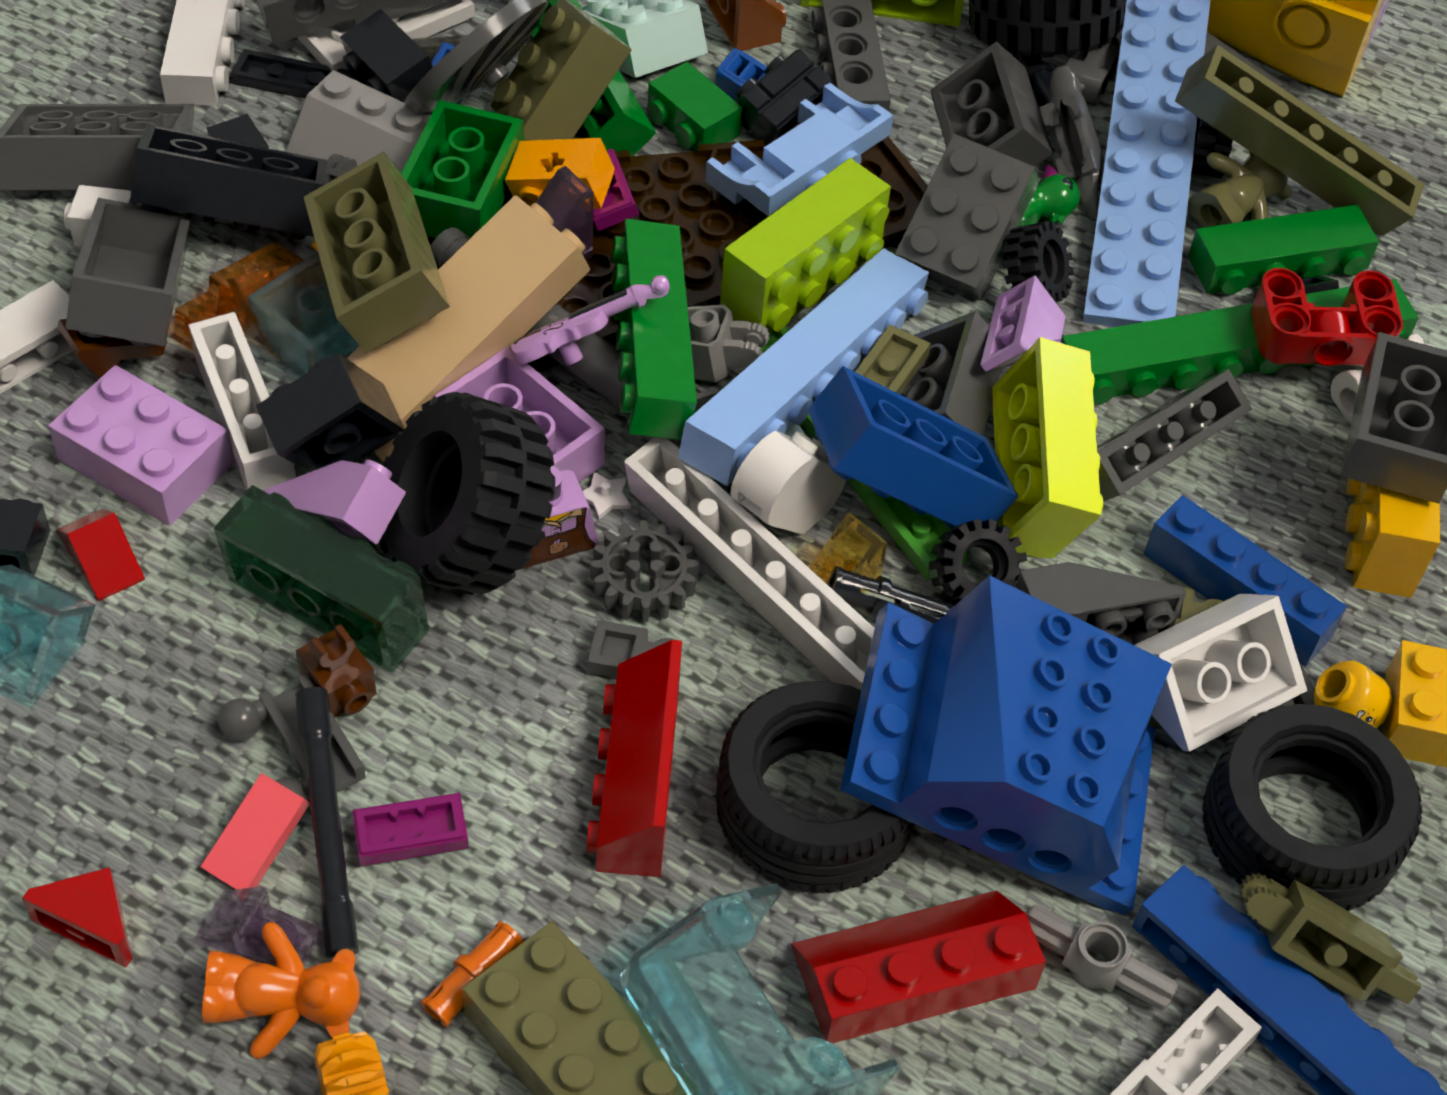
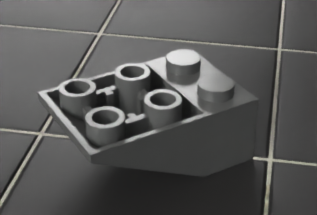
M1072 562L1020 570L1016 585L1017 589L1132 645L1174 626L1186 596L1184 587Z

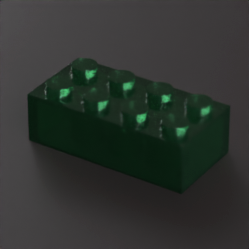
M251 485L214 527L231 582L323 634L331 632L336 626L341 624L365 658L392 673L429 631L420 576L411 566L402 561H395L394 563L379 555L363 539H350L339 533L321 516H308L294 508L290 501L279 493L272 492L268 494L258 487Z

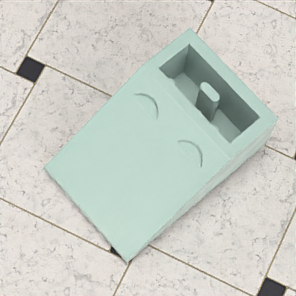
M586 0L587 4L581 6L584 12L601 22L632 49L619 69L621 72L634 78L708 53L700 7L693 2L687 0Z

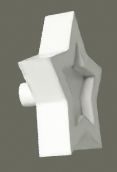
M596 472L593 473L591 486L583 490L588 504L594 507L598 519H601L612 509H631L630 502L623 494L627 478L609 480Z

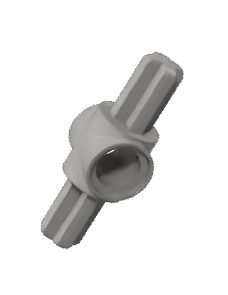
M1033 905L1027 911L1026 915L1037 941L1064 956L1062 966L1068 968L1081 985L1091 989H1105L1111 993L1115 986H1118L1159 1010H1165L1170 1004L1177 990L1178 984L1176 981L1131 957L1135 948L1128 945L1126 936L1115 925L1108 922L1088 923L1084 921L1079 928L1039 905ZM1095 951L1101 953L1109 962H1099L1093 959L1088 952Z

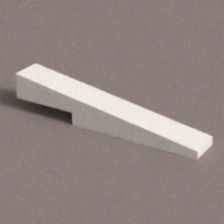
M1217 988L1148 1060L1144 1059L1110 1095H1201L1256 1040L1262 1027Z

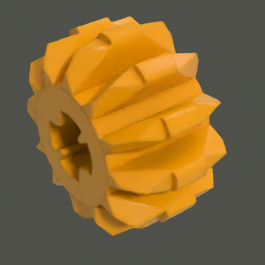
M365 1031L355 1034L347 1032L332 1037V1040L318 1044L315 1051V1065L321 1095H389L385 1071L376 1042Z

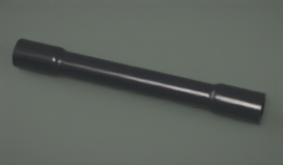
M308 687L297 691L295 699L299 734L304 745L322 900L320 916L325 957L333 958L342 949H349L354 954H357L359 946L354 905L349 896L331 747L333 733L328 691L323 687Z

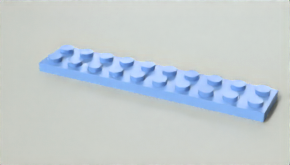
M1210 0L1126 1L1083 322L1118 327L1176 316L1197 116L1176 103L1175 99L1187 68L1204 56Z

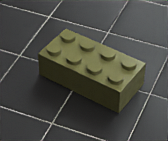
M384 151L304 196L336 318L366 353L393 340L396 336L425 320L431 319L436 314L450 307L412 188Z
M553 920L462 987L464 1015L533 1095H701L702 1085Z

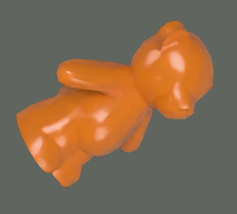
M267 922L262 927V937L275 958L276 966L255 962L236 954L210 950L206 966L202 1022H232L248 1017L272 1015L269 1023L252 1041L249 1052L253 1058L262 1059L269 1055L290 1032L301 1015L314 1023L325 1026L331 1037L350 1032L349 1021L358 1009L361 996L360 981L354 971L356 957L353 951L342 949L331 962L321 963L305 969L300 956L284 930L275 922Z

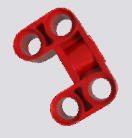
M1273 268L1264 274L1251 306V316L1260 354L1266 360L1281 365L1289 363L1320 364L1325 366L1338 364L1365 365L1378 332L1399 337L1403 328V320L1392 281L1386 275L1372 270L1362 271L1355 276L1341 307H1314V303L1307 302L1304 284L1295 272L1285 268Z

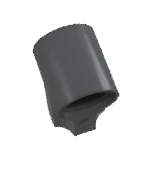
M1116 37L1105 46L1098 45L1096 50L1089 52L1081 51L1077 58L1070 57L1066 63L1076 74L1080 83L1086 84L1082 95L1086 103L1090 105H1097V96L1099 93L1104 94L1110 74L1118 63L1120 44Z

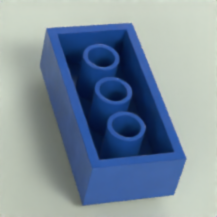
M842 366L807 409L816 428L815 435L823 444L829 458L828 465L835 474L848 481L854 478L868 485L876 494L883 498L892 496L901 500L920 515L931 514L941 519L949 528L977 519H981V521L988 519L998 521L1019 497L988 438Z

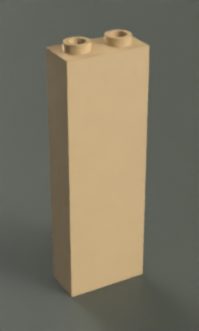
M515 195L438 269L449 302V308L368 353L359 346L347 358L385 385L405 428L407 427L406 420L414 412L422 411L421 405L433 399L436 394L504 348L508 347L511 349V343L523 337L590 271L582 255V252L586 249L584 244L569 229L565 228L562 232L553 226L554 221L539 204L533 203L529 206ZM394 439L372 452L383 464L386 456L390 457L394 449L392 444Z

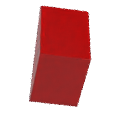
M100 509L56 529L57 534L98 601L145 580L115 512Z
M110 867L28 889L22 897L32 922L125 968L133 959L119 893Z

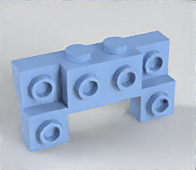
M828 83L824 86L821 103L815 106L807 99L800 102L798 113L800 125L765 146L763 160L737 142L732 145L731 160L726 164L722 165L713 157L706 161L705 181L735 205L746 199L769 216L849 158L861 164L862 153L891 135L894 115L879 104L871 105L856 101L833 84Z

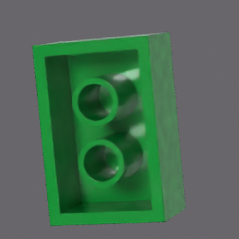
M438 101L401 172V175L412 188L427 236L436 238L444 230L455 227L471 238L501 209L509 192L505 182L506 175L519 141H524V119L447 101Z

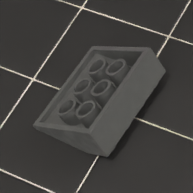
M20 104L0 128V190H13L16 196H34L40 194L41 190H59V194L62 196H75L79 185L131 191L137 147L146 125L150 124L192 133L195 106L194 104ZM162 114H180V115H162Z

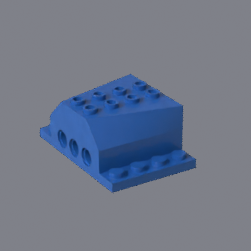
M990 575L936 623L929 622L888 602L878 611L840 791L1105 910L1127 914L1134 909L1155 733V728L1148 726L1172 663Z

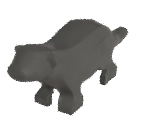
M1063 65L1052 71L1050 80L1051 95L1049 96L1051 101L1041 106L1040 110L1044 124L1051 127L1059 153V158L1055 160L1058 174L1066 175L1075 180L1080 189V201L1084 211L1091 221L1096 222L1099 205L1098 188L1102 173L1101 147L1088 106L1082 95L1086 84L1080 83L1076 74L1067 65Z

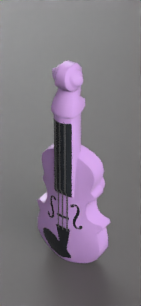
M658 275L653 277L650 285H631L629 288L573 311L564 319L524 335L511 343V350L517 362L525 364L546 354L553 353L558 348L566 365H572L583 358L577 345V340L601 330L608 323L610 316L636 305L639 307L644 306L647 299L666 296L670 289L667 277Z

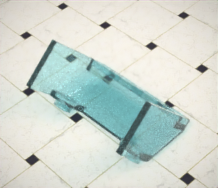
M778 883L711 898L637 950L620 973V982L624 992L687 1095H878L901 1069L896 1060L892 1059L853 1071L842 1051L835 1044L816 1037L795 1042L737 953V950L745 948L756 934L757 925L783 893Z

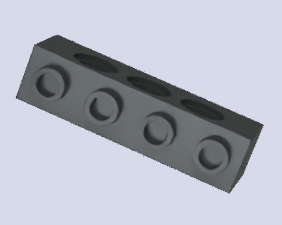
M819 0V7H812L811 25L813 32H820L816 37L817 59L825 60V62L821 63V69L832 79L833 85L849 97L864 104H879L889 112L891 99L871 0Z
M1229 369L1196 383L1097 446V453L1100 455L1099 485L1103 502L1120 496L1252 410Z

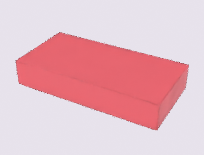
M261 773L200 867L249 897L259 885L307 810L310 802Z

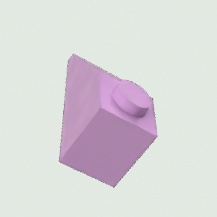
M1036 275L997 296L980 364L985 372L1016 362L1039 337L1060 342L1066 316Z
M366 459L363 464L341 460L262 490L255 500L286 522L295 526L377 545L406 492L390 480L393 475L392 472L375 461Z

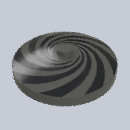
M512 0L458 43L418 82L405 100L407 107L416 115L431 114L439 100L456 103L484 84L489 89H492L510 73L505 66L534 32L549 2L547 0Z

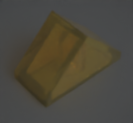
M847 513L809 568L826 584L835 566L876 579L882 575L888 543L852 513ZM861 589V592L864 594L868 592L866 590Z

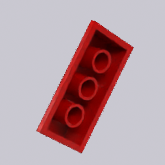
M670 640L619 663L616 684H606L603 715H612L610 729H600L598 760H607L605 774L595 773L592 806H601L600 821L589 820L586 853L596 854V872L661 877L679 697L682 640Z
M997 890L791 943V948L826 1045L1034 990L1038 985L1046 964L1026 913Z

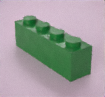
M1357 204L1197 228L1188 258L1207 294L1216 292L1235 294L1243 288L1260 286L1264 274L1273 268L1289 269L1300 278L1338 273L1356 275L1368 269L1379 240Z

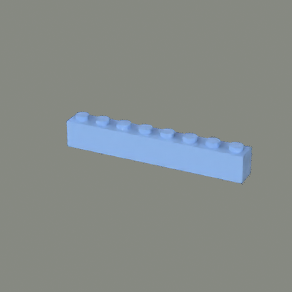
M883 248L685 421L678 459L728 486L734 480L744 459L764 437L773 431L785 434L793 424L800 425L809 414L807 409L842 366L855 372L859 363L867 356L889 324L901 329L904 321L911 314L917 316L921 312L928 298V292L924 289L929 272Z

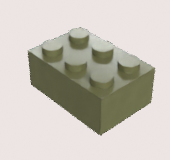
M558 0L556 5L550 7L545 13L541 23L542 26L532 42L527 43L520 51L518 63L509 77L501 81L497 86L494 100L490 104L498 114L524 119L525 140L573 139L632 50L601 22L568 0Z

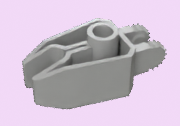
M725 305L688 307L695 379L717 382L727 377L730 368L748 367L762 355L761 347H765L769 339L768 328H765V325H761L760 322L755 323V321L754 323H750V321H733L732 311Z

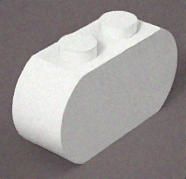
M773 431L764 437L744 459L734 477L730 494L731 498L742 504L767 525L803 535L831 510L840 496L846 480L831 470L828 465L829 458L823 444L818 439L813 438L811 440L798 431L795 432L793 437Z

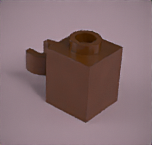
M341 624L336 626L331 632L319 638L315 637L311 639L310 643L295 650L300 675L307 673L315 687L327 689L329 708L334 718L344 712L349 715L360 712L370 703L372 697L377 695L374 669L356 647L354 640Z

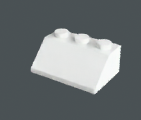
M1238 594L1134 645L1172 663L1156 701L1152 716L1183 751L1190 752L1242 725L1252 716H1257L1258 713L1268 711L1308 691L1279 596Z

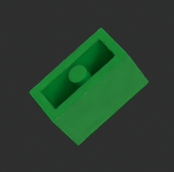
M685 62L648 82L647 111L651 120L657 125H665L672 131L682 147L698 151V145L727 143L741 136L743 107L689 62Z

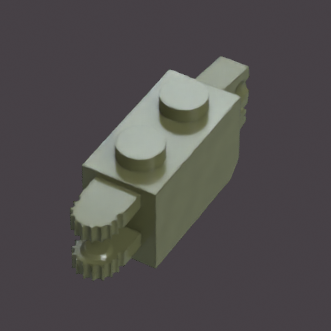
M1252 873L1251 876L1246 875V879H1242V884L1239 885V892L1243 902H1245L1243 904L1244 908L1252 920L1256 919L1258 924L1265 927L1272 950L1357 1001H1366L1370 994L1375 996L1380 989L1409 1004L1421 989L1420 983L1417 982L1416 974L1400 964V961L1403 959L1402 953L1392 946L1388 935L1296 880H1293L1289 887L1286 888L1271 878L1267 879L1266 875L1261 876L1260 873L1257 875Z

